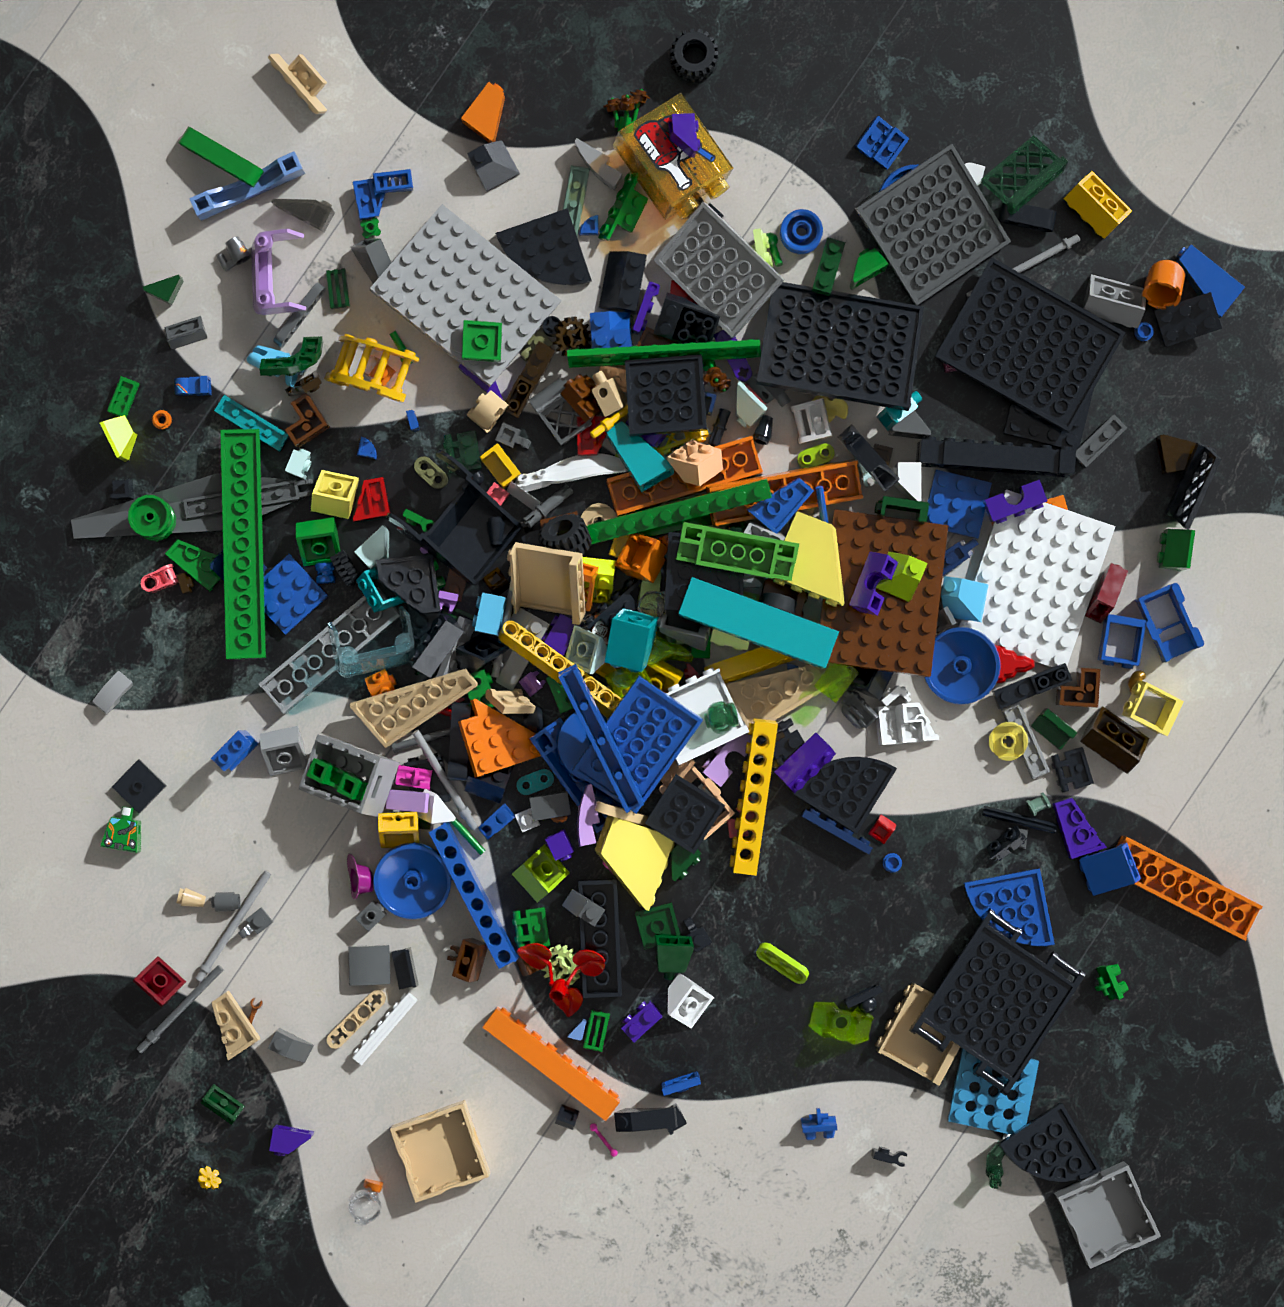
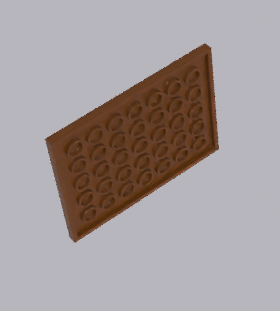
M834 509L832 525L836 529L845 603L843 606L837 604L834 607L827 604L826 599L822 598L819 624L839 631L828 663L931 677L948 525L928 522L919 523L914 520L886 516L880 517L879 515ZM869 552L881 554L894 552L909 555L927 563L910 602L876 588L875 591L884 597L878 616L861 613L849 605Z

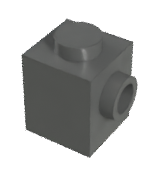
M373 900L355 919L369 932L387 915L385 912L386 908L379 901L375 902Z

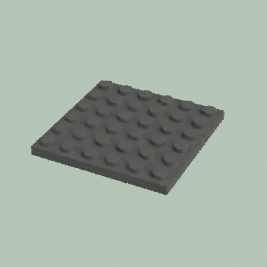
M949 144L855 208L916 306L1011 242L953 144Z

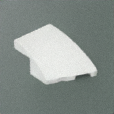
M903 703L896 706L875 707V712L879 716L876 719L879 746L939 740V736L932 730L931 722L925 716L920 703Z

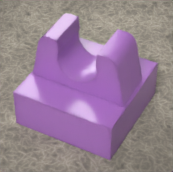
M439 591L440 609L442 610L443 606H447L449 608L448 614H452L457 603L458 594Z
M538 671L530 672L519 681L530 697L545 684V680L539 682L536 679V676L539 674Z

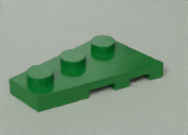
M177 540L165 553L168 558L209 592L221 580L209 567V564L216 558V554L206 552L180 540Z

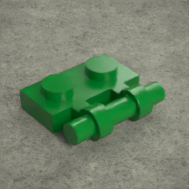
M545 907L526 909L525 918H521L520 910L513 911L512 925L515 926L516 936L514 939L518 948L525 946V941H530V944L539 943L544 946H550ZM522 924H528V935L523 934Z

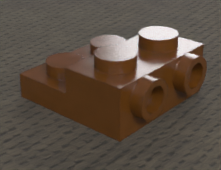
M579 374L563 385L565 389L560 394L584 422L602 413L592 392V389L597 386L594 380L588 377L587 374L584 376Z

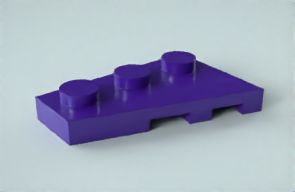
M1073 798L1052 804L1069 859L1107 848L1096 835L1097 833L1094 828L1089 825L1085 815Z

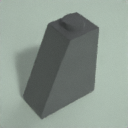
M364 239L350 247L373 284L392 263L381 239Z

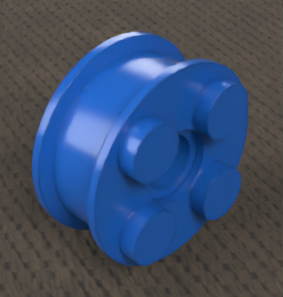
M806 209L790 212L784 218L780 228L782 244L787 250L795 254L812 252L819 245L823 235L821 220L815 213ZM798 228H804L807 234L804 236H800L797 234L796 230Z

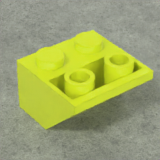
M583 557V563L599 567L595 578L592 602L606 603L610 599V595L613 592L615 560ZM584 581V589L589 587V582Z

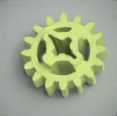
M557 945L549 949L552 954L549 961L552 964L553 981L557 979L567 981L569 977L565 978V976L569 973L571 975L577 966L572 961L574 949L572 948L568 951L567 945L563 947ZM546 965L544 969H541L547 973L544 976L545 978L549 977L548 965ZM580 969L576 972L569 985L575 983V980L580 978L578 974L581 972Z

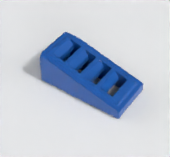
M411 169L373 173L375 193L413 191ZM389 177L391 178L392 185L390 187L387 184V178ZM394 177H398L399 186H395ZM402 177H406L407 185H403ZM379 178H383L384 187L380 188Z

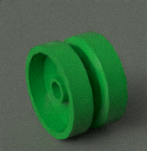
M144 495L132 503L128 511V521L130 527L141 537L149 541H160L167 538L173 532L176 526V515L174 509L162 498L155 495Z

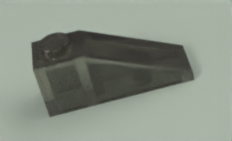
M272 199L271 201L274 207L324 233L335 214L333 208H331L332 205L324 200L319 202L309 199Z

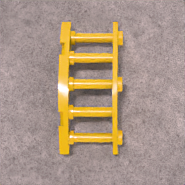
M349 334L339 336L338 341L344 343L334 370L326 372L324 380L339 386L349 387V385H353L354 388L367 392L371 388L377 390V395L403 403L406 394L402 393L403 390L401 388L411 361L414 363L419 361V358L415 356L416 353L406 349L402 352L377 344L376 340L369 337L363 340ZM357 347H365L356 373L353 376H349L348 372ZM372 349L382 351L383 353L374 378L370 382L365 381L363 374ZM390 354L403 358L395 385L391 389L381 386V379Z

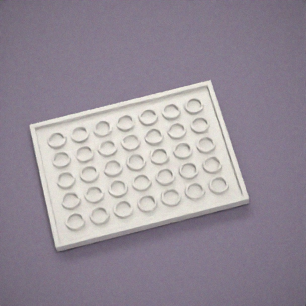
M1005 490L1004 497L1009 504L1016 505L1020 502L1021 494ZM1043 503L1044 507L1034 511L1032 507L1025 510L1026 514L1014 517V514L1007 516V521L996 524V521H994L974 579L976 582L988 584L982 622L960 620L958 627L978 630L985 634L994 645L1003 646L1006 650H1012L1017 656H1026L1034 660V662L1049 667H1055L1066 663L1068 666L1116 526L1048 503Z

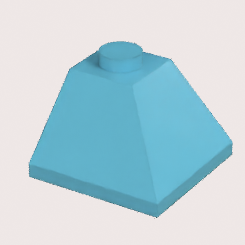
M944 576L941 591L943 608L948 606L954 619L982 622L988 584Z

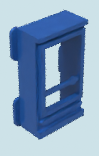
M1178 583L1169 584L1135 599L1143 619L1147 620V629L1161 657L1162 663L1204 646V640L1199 629L1192 626L1183 606L1185 597ZM1169 594L1180 621L1164 628L1156 629L1145 603ZM1181 623L1185 633L1162 643L1159 634Z

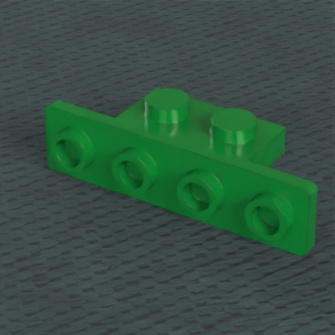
M631 170L625 176L623 187L618 191L616 201L608 211V218L599 230L598 238L600 240L609 241L616 225L629 233L633 232L648 201L647 197L634 190L642 174L639 170Z

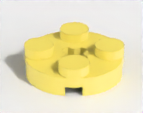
M1003 722L991 732L989 747L1001 760L1012 761L1024 754L1028 747V736L1023 726L1014 722ZM1007 736L1014 740L1011 746H1007V743L1003 742Z

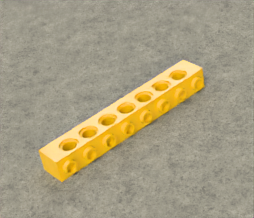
M753 718V723H749L748 735H751L750 742L746 743L745 754H748V758L743 763L745 780H741L740 791L743 794L742 799H738L737 805L740 815L735 820V829L738 830L737 837L733 836L732 848H735L734 855L730 856L729 863L733 873L757 875L778 727L776 721ZM758 736L766 737V741L763 744L756 743ZM756 755L763 756V760L760 763L753 762V758ZM753 774L761 775L760 780L757 782H752L750 778ZM750 793H757L758 797L756 800H748ZM747 812H754L755 817L748 820L745 818ZM747 830L753 832L750 838H744L742 836L743 833ZM743 849L750 851L747 857L740 856V852Z

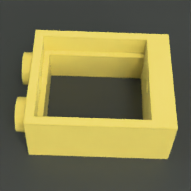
M1138 680L1132 687L1129 700L1124 704L1122 715L1158 734L1168 736L1184 701L1147 682ZM1146 690L1166 700L1155 725L1134 715Z

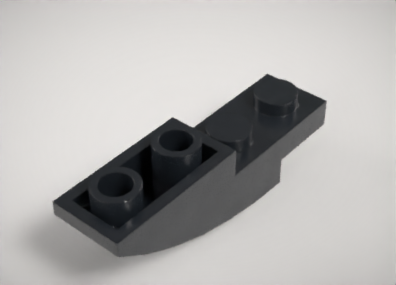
M1066 663L996 689L992 693L998 709H1002L1073 680Z

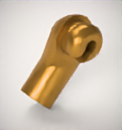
M1139 670L1132 673L1128 681L1130 692L1138 680L1142 681L1145 679L1146 675L1143 671Z

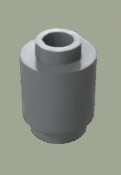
M216 892L215 896L211 898V907L215 908L216 912L240 909V894H235V892Z

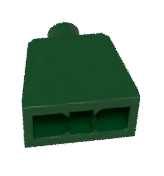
M655 935L658 971L664 972L665 979L674 980L676 973H684L687 970L694 949L692 937Z

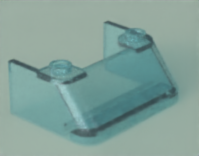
M403 606L399 607L403 633L396 637L395 646L357 654V651L351 646L340 647L338 631L332 622L328 623L335 666L340 676L348 678L409 663L407 659L410 652L414 649V638L410 615Z

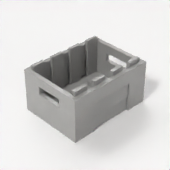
M317 734L299 790L358 813L378 817V813L383 812L400 762L363 751L341 740ZM318 757V759L326 760L346 771H350V773L360 778L365 777L368 785L362 801L350 799L337 792L336 788L321 784L306 776L313 759Z

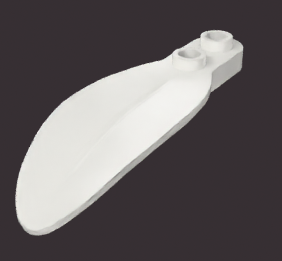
M601 453L592 456L577 455L559 461L546 469L522 474L516 479L515 484L528 492L547 487L551 484L628 471L620 458Z

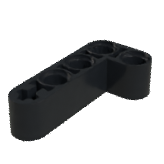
M452 703L447 780L467 781L469 756L458 721L471 718V703Z

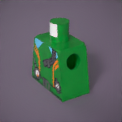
M122 806L121 816L110 818L100 847L135 853L141 852V821L132 819L134 808Z

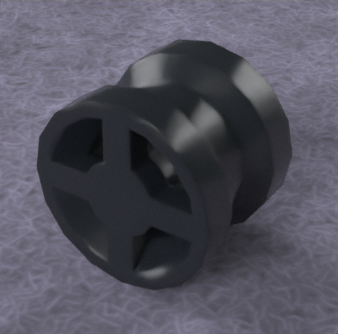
M549 316L543 321V330L547 336L552 337L553 334L557 333L554 327H560L558 324L559 318Z

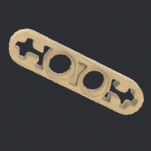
M600 801L596 803L594 810L650 827L645 824L649 817L647 815L635 814L631 810L626 813L624 808Z
M382 990L372 991L327 1036V1044L334 1049L341 1047L386 1002L385 993ZM374 994L376 996L380 994L382 996L380 998L381 1003L376 1002L372 1006L375 1008L373 1011L369 1004L374 1000ZM361 1007H366L369 1011L368 1016L365 1018L360 1017L358 1014V1010ZM346 1021L354 1022L355 1029L353 1031L345 1029L344 1024ZM338 1028H341L342 1032L348 1035V1037L345 1038V1035H343L339 1039L340 1044L337 1042L333 1044L332 1035L336 1037L341 1032Z

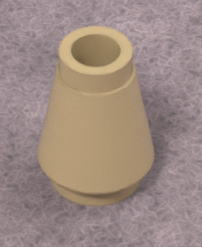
M180 888L176 903L181 904V906L204 907L206 896L188 888Z

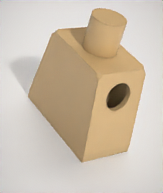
M602 371L592 376L597 384V387L593 388L592 392L605 417L628 404L627 398L615 378L607 380Z

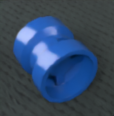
M332 563L315 564V570L318 574L316 577L317 584L335 582V576L333 575L335 568Z

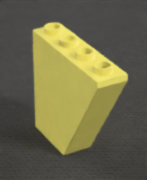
M797 511L784 540L799 543L792 581L773 578V582L781 586L788 584L792 590L799 593L802 590L808 592V596L817 600L820 597L826 599V603L834 607L837 604L843 606L845 602L836 529L832 524Z
M607 815L595 851L640 907L649 911L650 906L654 904V895L657 888L661 885V876L668 866V857L674 849L675 842L656 830Z

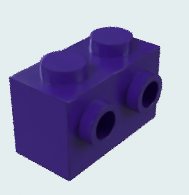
M650 999L647 1002L643 1001L636 1007L637 1011L632 1016L629 1014L621 1021L623 1023L621 1029L634 1043L663 1017V1014Z

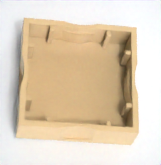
M465 1100L394 1124L390 1128L398 1154L404 1163L406 1177L415 1203L442 1194L448 1189L465 1186L488 1178L490 1175V1170Z

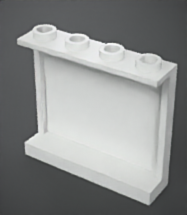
M712 667L704 671V676L698 679L696 676L685 680L687 684L679 687V684L668 688L669 692L666 693L667 695L703 718L700 726L675 759L677 766L749 732L719 673L720 669L714 670Z

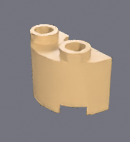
M489 391L486 395L482 393L476 400L478 405L475 408L472 407L467 413V416L487 433L492 430L497 419L508 407V404L493 391Z

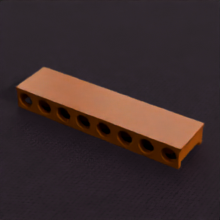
M748 436L715 446V448L721 449L723 470L701 486L684 482L675 470L673 475L642 493L629 472L608 478L606 482L617 517L706 491V486L744 480L763 474L753 437Z
M855 459L706 486V493L708 494L767 478L772 494L795 479L800 478L814 492L798 510L818 507L815 489L817 486H823L826 505L863 498L857 466L858 460ZM757 502L711 513L712 525L719 526L756 519L746 509Z
M1121 836L1117 846L1123 843L1128 844L1141 877L1134 885L1246 941V936L1259 910L1263 906L1126 836Z

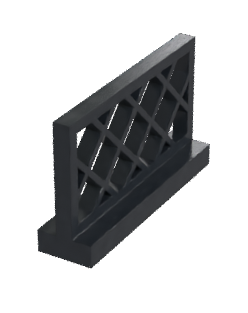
M1196 443L1165 511L1167 515L1173 516L1183 528L1188 530L1221 462V458L1215 453L1216 450L1200 443Z

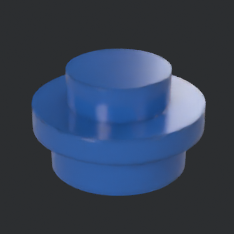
M1141 322L1139 327L1134 329V335L1140 341L1149 340L1154 333L1152 325L1148 322Z
M889 853L883 858V867L888 872H897L902 866L900 856L895 853Z

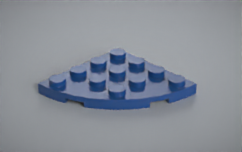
M1039 868L963 883L967 897L981 919L984 918L987 910L991 908L995 911L996 915L1015 928L1019 927L1022 929V933L1016 942L1032 946L1055 945ZM993 921L989 922V926L1008 939L1010 938L1011 933Z

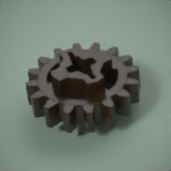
M576 316L571 318L565 317L564 321H558L560 327H554L557 333L552 335V337L556 338L553 345H558L556 351H562L561 356H567V350H572L576 346H579L577 349L591 348V345L588 344L589 341H592L591 337H589L591 330H587L589 324H583L584 319L577 320Z

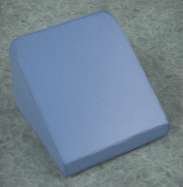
M582 1019L570 1031L567 1037L581 1041L586 1019Z

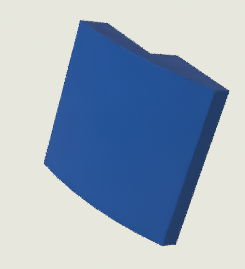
M876 116L854 147L876 164L888 170L909 138L896 127L890 126L880 116Z

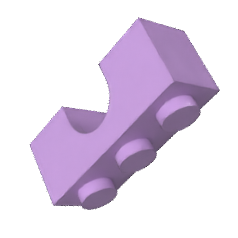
M744 734L724 745L718 746L714 751L716 753L715 757L712 760L708 758L702 766L704 768L703 773L721 787L732 774V771L725 765L726 755L729 752L737 751L745 757L747 755L745 754L746 743L750 742V736Z

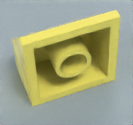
M321 470L312 493L311 511L349 519L354 505L359 478Z

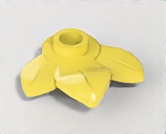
M819 395L815 396L812 400L824 399L829 423L835 416L842 419L847 418L848 405L844 400L836 398L830 400L828 397Z

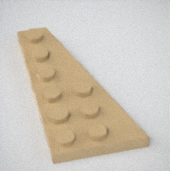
M828 663L824 669L807 665L725 685L739 715L748 728L749 723H753V718L775 721L846 678L850 673L844 665Z
M463 669L350 703V708L380 743L387 748L477 687L478 683L467 669Z

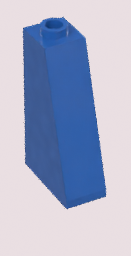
M1193 245L1187 248L1183 247L1176 255L1178 257L1176 263L1183 268L1185 278L1198 296L1209 292L1212 293L1218 316L1221 318L1245 287Z

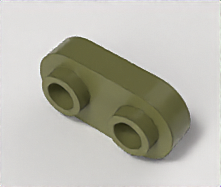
M423 456L415 461V471L435 489H442L447 485L448 477L446 473L430 458ZM427 464L428 468L426 470H422L421 465ZM438 476L442 478L440 483L435 482V478Z

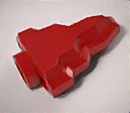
M995 645L1001 662L997 683H1003L1007 678H1014L1019 672H1026L1034 668V660L1026 656H1017L1014 651Z

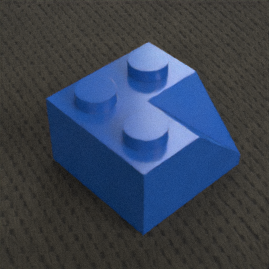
M612 311L590 313L592 349L632 346L630 313Z

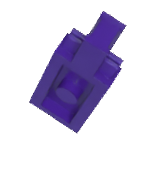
M649 281L632 333L639 335L640 330H645L648 321L645 320L646 313H651L654 302H651V299L658 296L659 284Z

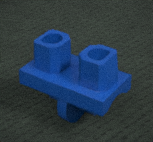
M816 1108V1114H809V1118H801L802 1132L805 1134L806 1140H814L816 1132H823V1136L826 1139L834 1138L835 1131H837L835 1116H828V1113H821L820 1108Z

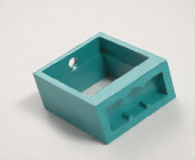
M376 568L364 571L356 580L374 613L405 603L398 596L385 601L382 600L372 582L373 579L377 578Z

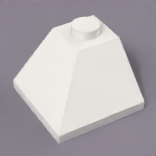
M679 973L668 988V1014L692 1028L714 997L692 980Z

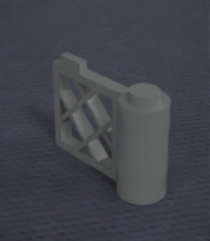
M558 378L528 401L559 444L563 446L592 425V419L580 427L573 426L574 416L579 415L575 413L574 409L572 412L562 411L566 400L560 393L565 389L563 385L567 381ZM551 412L558 413L557 423L548 422L545 416ZM561 414L572 415L570 425L560 424ZM559 427L570 428L568 436L564 439H561L558 435Z

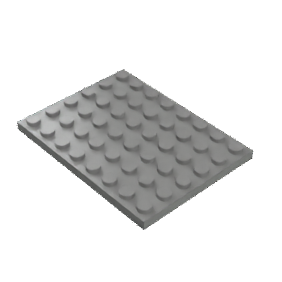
M443 204L369 290L489 387L492 386L542 326L543 321L552 314L562 301ZM463 320L502 323L500 362L462 360Z

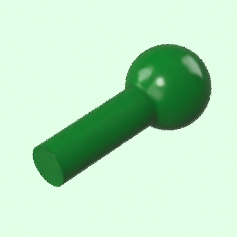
M769 232L766 235L769 238L770 251L776 267L783 265L777 248L778 237L775 233Z
M395 330L389 335L398 350L404 352L406 347Z

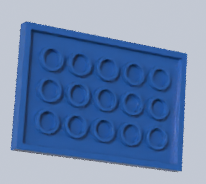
M638 676L605 723L645 802L700 726L703 718L641 676ZM590 743L572 771L621 803ZM638 806L631 811L637 814L641 807Z

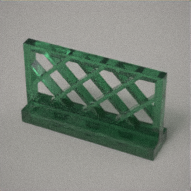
M1033 135L981 179V182L1008 206L1007 211L1013 215L1063 173L1068 160L1063 156L1059 158ZM1034 143L1039 148V152L1029 151V145ZM1016 156H1026V163L1016 162ZM1029 156L1039 157V163H1029ZM1042 157H1049L1053 162L1051 164H1042ZM1003 167H1013V174L1003 173ZM1016 167H1025L1026 174H1016ZM1029 168H1039V174L1030 175ZM991 177L1000 178V184H992L989 179ZM1003 178H1013V185H1003ZM1016 179H1026V185L1017 186ZM1003 190H1013V196L1009 199L1003 194Z

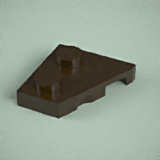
M314 371L297 381L293 387H287L285 391L288 396L304 394L309 391L313 393L320 388L319 385L322 384V381L317 371Z

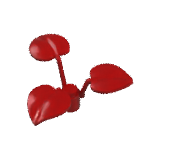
M531 943L517 949L519 956L530 966L536 969H544L548 965L549 986L552 987L549 997L563 1010L567 1017L572 1016L583 1002V994L577 988H568L576 972L580 969L585 975L597 976L603 972L605 967V959L602 955L592 950H581L576 952L572 958L573 963L577 966L568 980L557 979L553 981L552 964L549 961L552 954L546 946L539 943Z

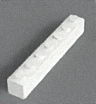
M409 992L407 995L404 993L400 998L401 1002L399 1004L396 1002L392 1007L394 1010L384 1016L386 1019L383 1022L380 1021L378 1023L376 1031L372 1030L369 1034L370 1038L368 1040L365 1039L361 1043L362 1047L354 1051L352 1058L360 1065L367 1060L416 1003L417 999Z

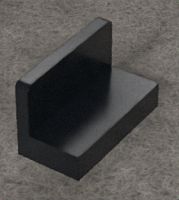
M411 947L392 951L399 990L417 987L419 984Z

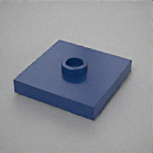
M696 1071L662 1082V1092L664 1096L675 1092H684L690 1087L700 1085L701 1081L699 1073Z

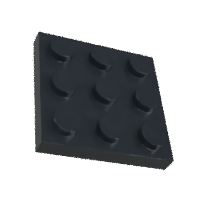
M676 774L645 824L692 854H695L725 804Z

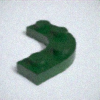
M323 336L303 337L302 348L298 353L290 357L261 359L260 376H293L297 372L316 364L322 354Z

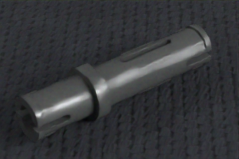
M565 484L541 505L535 506V510L523 518L524 524H528L527 527L532 528L539 520L545 519L549 512L573 494V490L571 488L568 489L569 486Z

